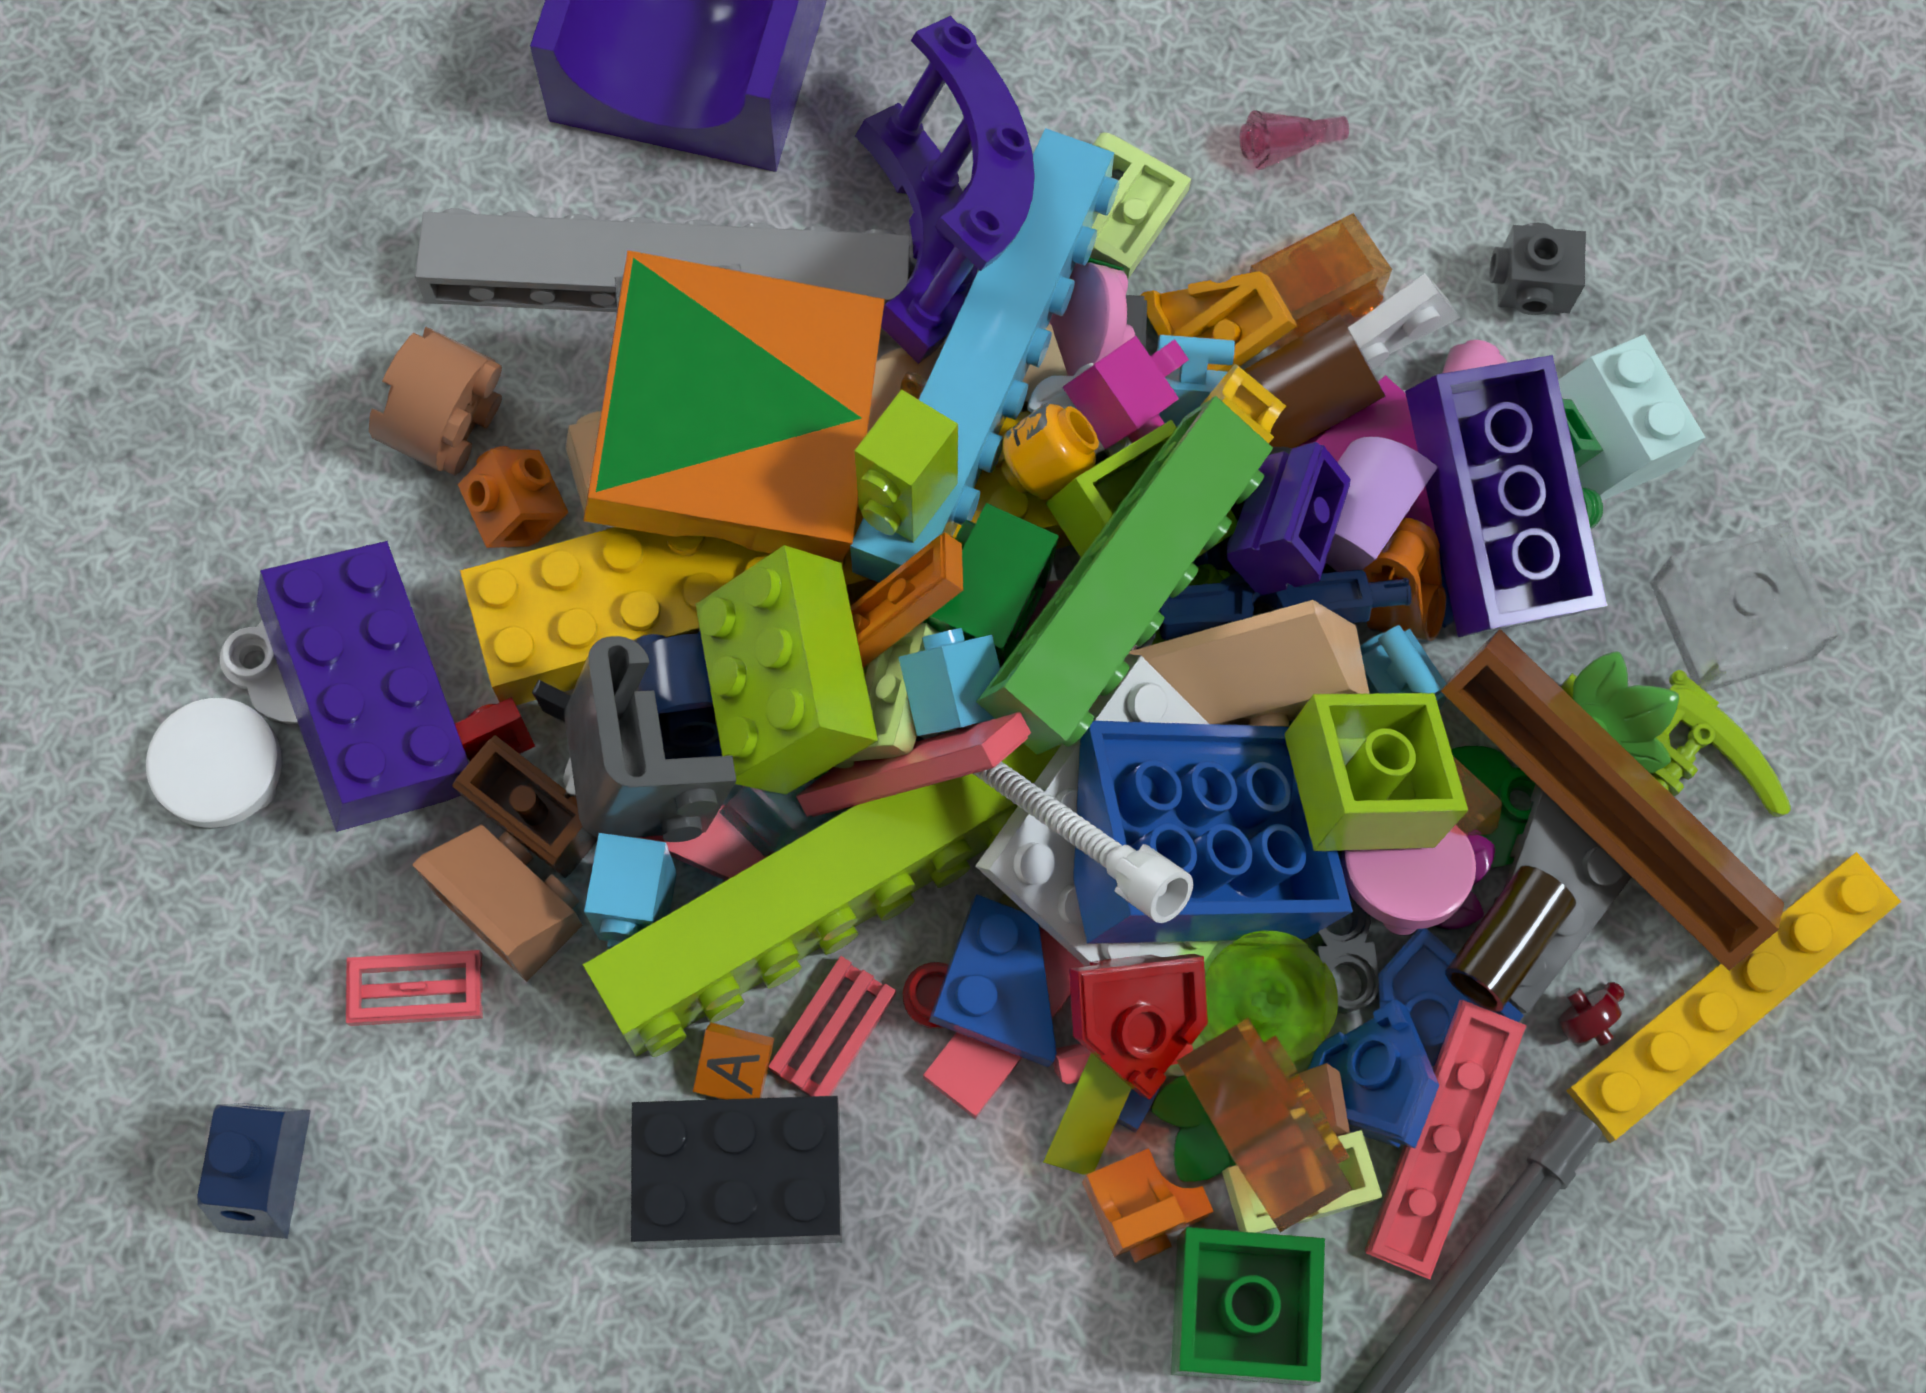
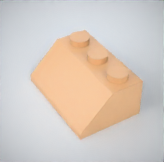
M1314 600L1129 652L1132 655H1141L1209 724L1290 727L1289 721L1296 719L1313 694H1369L1356 625Z

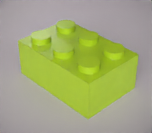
M783 545L695 604L722 756H732L736 775L735 784L786 795L878 741L841 562Z

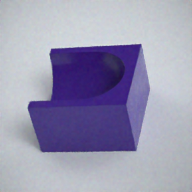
M545 0L530 49L549 122L777 172L827 0Z

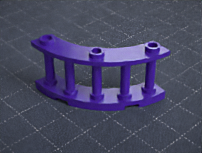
M951 15L916 31L910 40L930 62L904 106L897 103L864 119L855 135L858 141L870 152L884 170L896 192L907 194L914 212L909 219L913 242V258L917 259L916 266L906 287L884 305L881 328L918 364L935 352L948 337L975 280L977 269L982 271L997 260L1017 236L1030 209L1035 180L1032 148L1017 104L991 61L976 44L975 35L966 26L957 23ZM946 83L962 111L963 119L941 153L924 131L922 121ZM972 151L973 166L971 180L964 191H962L958 183V171Z

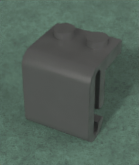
M621 636L602 638L592 646L565 709V725L580 822L588 833L597 838L599 833L632 838L663 836V839L668 842H683L695 839L702 833H706L736 783L732 756L665 759L654 690L637 691L650 663L648 655L638 643Z

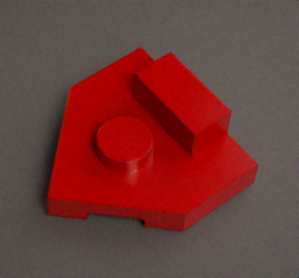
M1149 954L1090 961V966L1069 968L1073 1037L1136 1093L1150 1100L1165 1081L1166 1076L1164 1073L1187 1044L1192 1045L1208 1024L1204 956L1186 954L1160 957Z

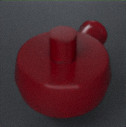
M1608 982L1602 990L1587 996L1580 987L1568 993L1566 997L1572 1006L1565 1010L1558 1019L1563 1034L1574 1044L1583 1043L1592 1038H1595L1599 1046L1609 1043L1614 1037L1608 1028L1615 1024L1622 1015L1618 1002L1625 996L1623 988L1618 983Z

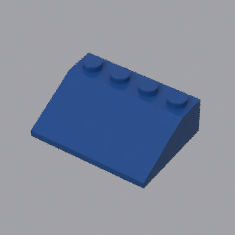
M1123 721L1092 722L1088 730L1080 738L1077 814L1116 842H1119L1122 846L1129 845L1136 851L1143 844L1150 846L1189 873L1193 879V889L1186 906L1176 917L1164 923L1155 922L1114 891L1117 887V881L1107 873V869L1075 846L1073 880L1087 944L1307 939L1353 912L1338 851H1314L1284 736L1289 727Z

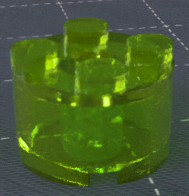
M1258 931L1243 935L1225 947L1215 957L1205 972L1208 1024L1200 1033L1203 1043L1214 1059L1228 1068L1235 1067L1244 1072L1274 1076L1297 1067L1322 1044L1336 1019L1338 990L1333 973L1325 961L1322 962L1307 947L1308 944L1288 933ZM1259 992L1266 993V999L1269 1004L1278 1005V1008L1270 1017L1263 1016L1261 1008L1253 1006L1251 1003Z

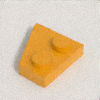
M1260 271L1235 275L1221 283L1208 280L1188 284V289L1166 293L1152 290L1139 295L1144 296V300H1147V316L1158 336L1172 335L1235 341L1233 364H1208L1207 370L1229 371L1234 364L1240 367L1297 327L1295 320L1270 277Z

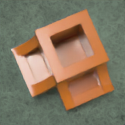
M1149 1148L1091 1172L1082 1181L1114 1258L1130 1251L1135 1263L1171 1248L1172 1245L1167 1235L1204 1220L1214 1212L1203 1186L1182 1188L1167 1181L1158 1170Z

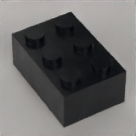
M838 1096L632 1102L631 1243L638 1249L842 1243L840 1107Z

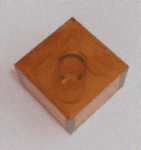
M1247 1018L1177 1060L1229 1153L1280 1233L1353 1190L1338 1165L1350 1157L1328 1121L1316 1127V1125L1325 1121L1327 1117L1299 1074L1288 1080L1286 1079L1297 1072V1069L1276 1035L1263 1042L1252 1022Z

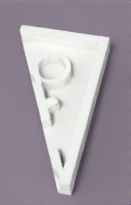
M1424 273L1348 328L1372 370H1374L1389 357V354L1459 319L1460 316L1445 295Z

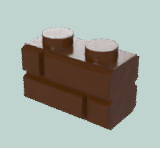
M496 735L486 742L452 785L468 803L501 829L511 834L520 844L564 878L572 873L598 840L597 837L588 833L582 826L579 819L576 797H571L567 790Z

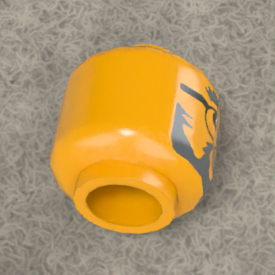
M1046 403L1010 428L1003 436L1002 450L1005 460L1001 464L1002 471L1010 485L1018 492L1025 493L1028 491L1040 499H1051L1073 479L1095 466V450L1099 447V441L1092 425L1079 410L1071 406L1064 409L1059 405Z

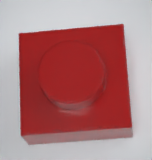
M512 697L497 704L483 705L475 709L467 718L454 723L464 751L470 761L494 735L519 754L535 747Z

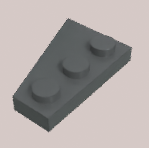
M1535 784L1530 798V802L1534 804L1524 832L1517 835L1510 855L1514 860L1504 888L1519 867L1525 865L1532 866L1547 872L1565 885L1573 894L1576 906L1510 998L1509 1002L1521 1013H1528L1632 878L1537 784Z

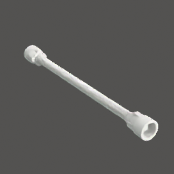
M956 729L921 735L920 737L927 739L955 731ZM1002 761L992 769L973 773L980 780L1105 867L1107 873L1117 881V887L1114 891L1155 922L1164 923L1170 921L1186 906L1193 889L1191 875L1150 846L1143 844L1138 851L1129 845L1122 846L1119 842H1116L1106 833L1091 825L1083 817L1067 808L1064 804H1061Z

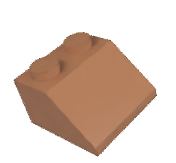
M481 824L421 855L412 866L433 893L526 982L583 926L573 910L580 902L577 897L554 875L551 874L544 882L527 867L533 860L532 855L507 831L497 839Z

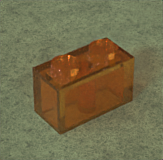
M1352 213L1251 265L1249 273L1260 271L1270 277L1297 324V327L1277 340L1282 348L1339 314L1344 316L1351 313L1354 318H1358L1372 311L1384 298L1383 292L1391 275L1392 268L1355 214Z

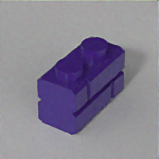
M1313 442L1292 448L1290 454L1282 451L1267 456L1258 469L1264 474V478L1256 490L1244 500L1234 534L1228 540L1226 559L1250 587L1261 595L1287 590L1288 584L1293 587H1299L1319 582L1321 579L1326 556L1329 553L1351 479L1324 445Z

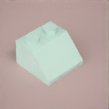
M1645 334L1591 356L1558 380L1562 399H1572L1604 450L1578 468L1581 487L1595 490L1601 496L1602 501L1684 466L1706 438Z

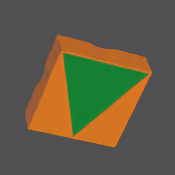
M627 250L583 521L673 537H715L731 541L750 550L773 553L783 545L842 563L850 549V545L853 543L858 506L854 450L867 435L885 299Z

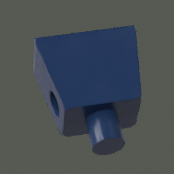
M250 1103L216 1105L213 1111L200 1178L197 1205L219 1232L288 1239L311 1110Z

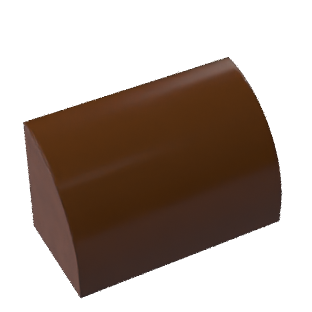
M1341 314L1244 369L1246 373L1286 405L1272 426L1270 433L1274 438L1269 443L1272 447L1296 448L1385 397L1374 371Z

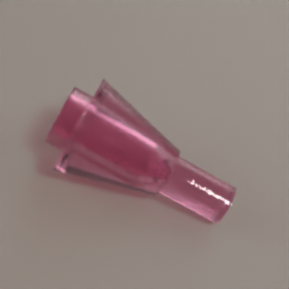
M1253 110L1248 115L1246 124H1243L1240 129V148L1246 159L1253 160L1256 169L1263 170L1312 148L1315 144L1347 139L1349 136V123L1345 116L1312 120L1307 117Z

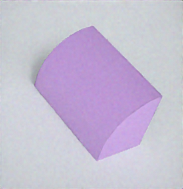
M1363 437L1354 440L1338 461V464L1350 477L1351 481L1329 553L1326 556V563L1337 572L1362 570L1376 560L1438 468L1414 449L1397 441L1382 437Z

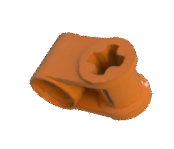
M1403 518L1376 560L1363 569L1368 582L1408 578L1411 587V604L1409 606L1398 605L1372 608L1367 626L1370 630L1385 633L1391 628L1400 625L1403 631L1411 629L1416 639L1433 641L1439 634L1446 610V592L1442 586L1439 554L1440 543L1438 537L1429 526L1421 521Z

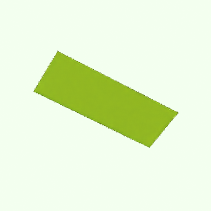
M1092 1053L1088 1058L1043 1163L1082 1175L1095 1171L1132 1089Z

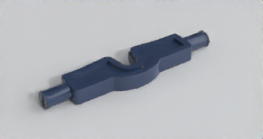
M1355 570L1322 573L1319 582L1299 587H1293L1288 584L1287 590L1261 595L1255 592L1237 572L1228 576L1220 583L1187 586L1176 597L1171 598L1169 596L1159 610L1164 616L1159 630L1163 640H1171L1253 617V605L1257 603H1266L1271 605L1274 610H1278L1310 600L1316 601L1351 623L1367 622L1370 619L1372 608L1398 605L1409 606L1411 604V587L1408 578L1368 582L1364 571Z

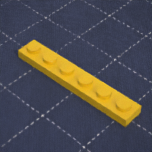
M1857 852L1854 853L1782 912L1780 927L1777 932L1730 971L1721 963L1569 1087L1566 1090L1567 1093L1588 1118L1600 1128L1604 1137L1610 1143L1617 1140L1901 903V900Z

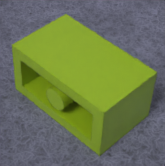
M901 389L854 450L858 503L862 516L872 527L886 535H894L896 532L914 543L958 484V423Z

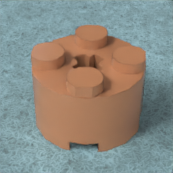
M425 327L423 337L412 333L396 353L383 377L382 382L391 387L384 413L373 408L371 410L368 431L372 439L437 471L444 470L454 476L462 471L471 454L472 443L467 441L473 428L476 424L487 428L500 407L502 395L493 390L499 381L502 365L497 364L494 359L429 327Z

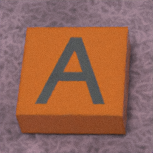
M710 1022L705 1030L693 1092L720 1099L762 1098L775 1038Z

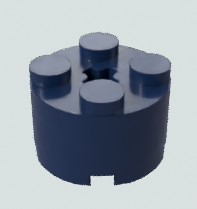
M700 631L697 634L671 637L648 634L635 639L634 641L645 650L650 662L637 691L654 690L665 759L722 756Z

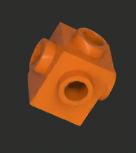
M508 446L492 448L478 457L476 466L457 484L486 548L529 547L538 543L569 513L540 450L511 449Z

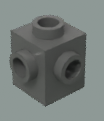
M1539 222L1523 226L1513 225L1503 247L1494 248L1490 262V283L1499 284L1498 307L1515 308L1527 315H1541L1548 312L1570 313L1585 287L1586 231L1554 229L1549 224Z

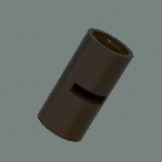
M1525 865L1519 867L1445 970V975L1449 982L1461 994L1477 1005L1491 1011H1501L1575 908L1576 900L1573 894L1565 885L1547 872L1532 866Z

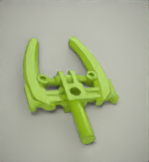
M1676 670L1669 677V683L1672 685L1669 690L1678 693L1680 699L1670 725L1662 734L1656 737L1668 751L1671 762L1662 769L1651 773V775L1673 796L1678 795L1684 788L1679 779L1683 777L1689 780L1697 773L1698 769L1693 765L1696 760L1695 754L1701 748L1711 743L1747 780L1772 816L1782 817L1791 811L1790 802L1777 775L1759 748L1741 727L1717 707L1719 702L1687 677L1684 671ZM1573 673L1560 686L1572 699L1573 684L1577 678ZM1681 721L1690 727L1691 730L1688 733L1687 743L1683 747L1678 746L1675 750L1670 745L1669 734Z

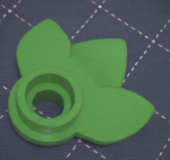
M1618 651L1604 654L1583 668L1574 680L1573 700L1650 774L1662 769L1671 762L1668 751L1656 737L1662 734L1670 725L1677 710L1680 699L1679 694L1672 690L1654 686H1628L1627 667L1624 658Z

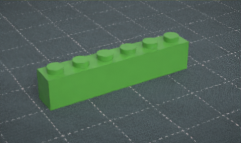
M1214 396L1187 414L976 703L995 719L1021 712L1031 731L1028 739L1023 743L1037 755L1060 744L1070 747L1076 743L1094 720V716L1088 710L1099 695H1108L1126 676L1130 666L1124 659L1134 645L1139 647L1147 642L1161 626L1164 616L1159 610L1169 596L1174 598L1179 595L1196 576L1198 567L1193 564V561L1202 549L1206 551L1213 547L1229 529L1232 521L1226 515L1235 502L1240 504L1246 500L1262 482L1264 474L1258 469L1273 447L1217 396Z

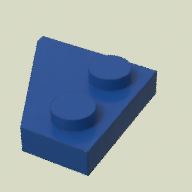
M976 894L971 901L929 1022L1049 1067L1054 1062L1057 1052L1039 924L1024 912Z

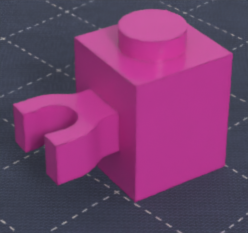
M1135 335L1062 388L1075 407L1090 422L1098 440L1106 450L1126 436L1131 443H1134L1165 424L1159 413L1179 399L1165 377L1189 359L1175 339L1150 356Z

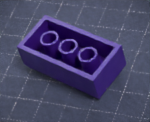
M1553 355L1437 374L1406 390L1405 393L1418 452L1438 467L1425 486L1435 533L1440 543L1439 551L1458 638L1571 616L1607 606Z
M388 541L260 570L257 607L335 831L339 832L443 803L461 796L452 785L469 762Z

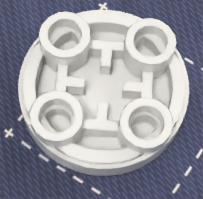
M227 698L202 699L176 710L155 732L146 757L148 783L157 800L181 822L206 828H218L236 824L270 804L276 794V786L282 768L280 744L269 724L257 711L248 705Z

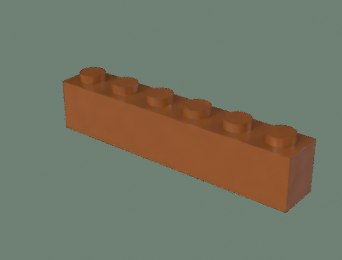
M1501 629L1457 669L1442 688L1441 692L1727 970L1730 971L1779 930L1784 902Z

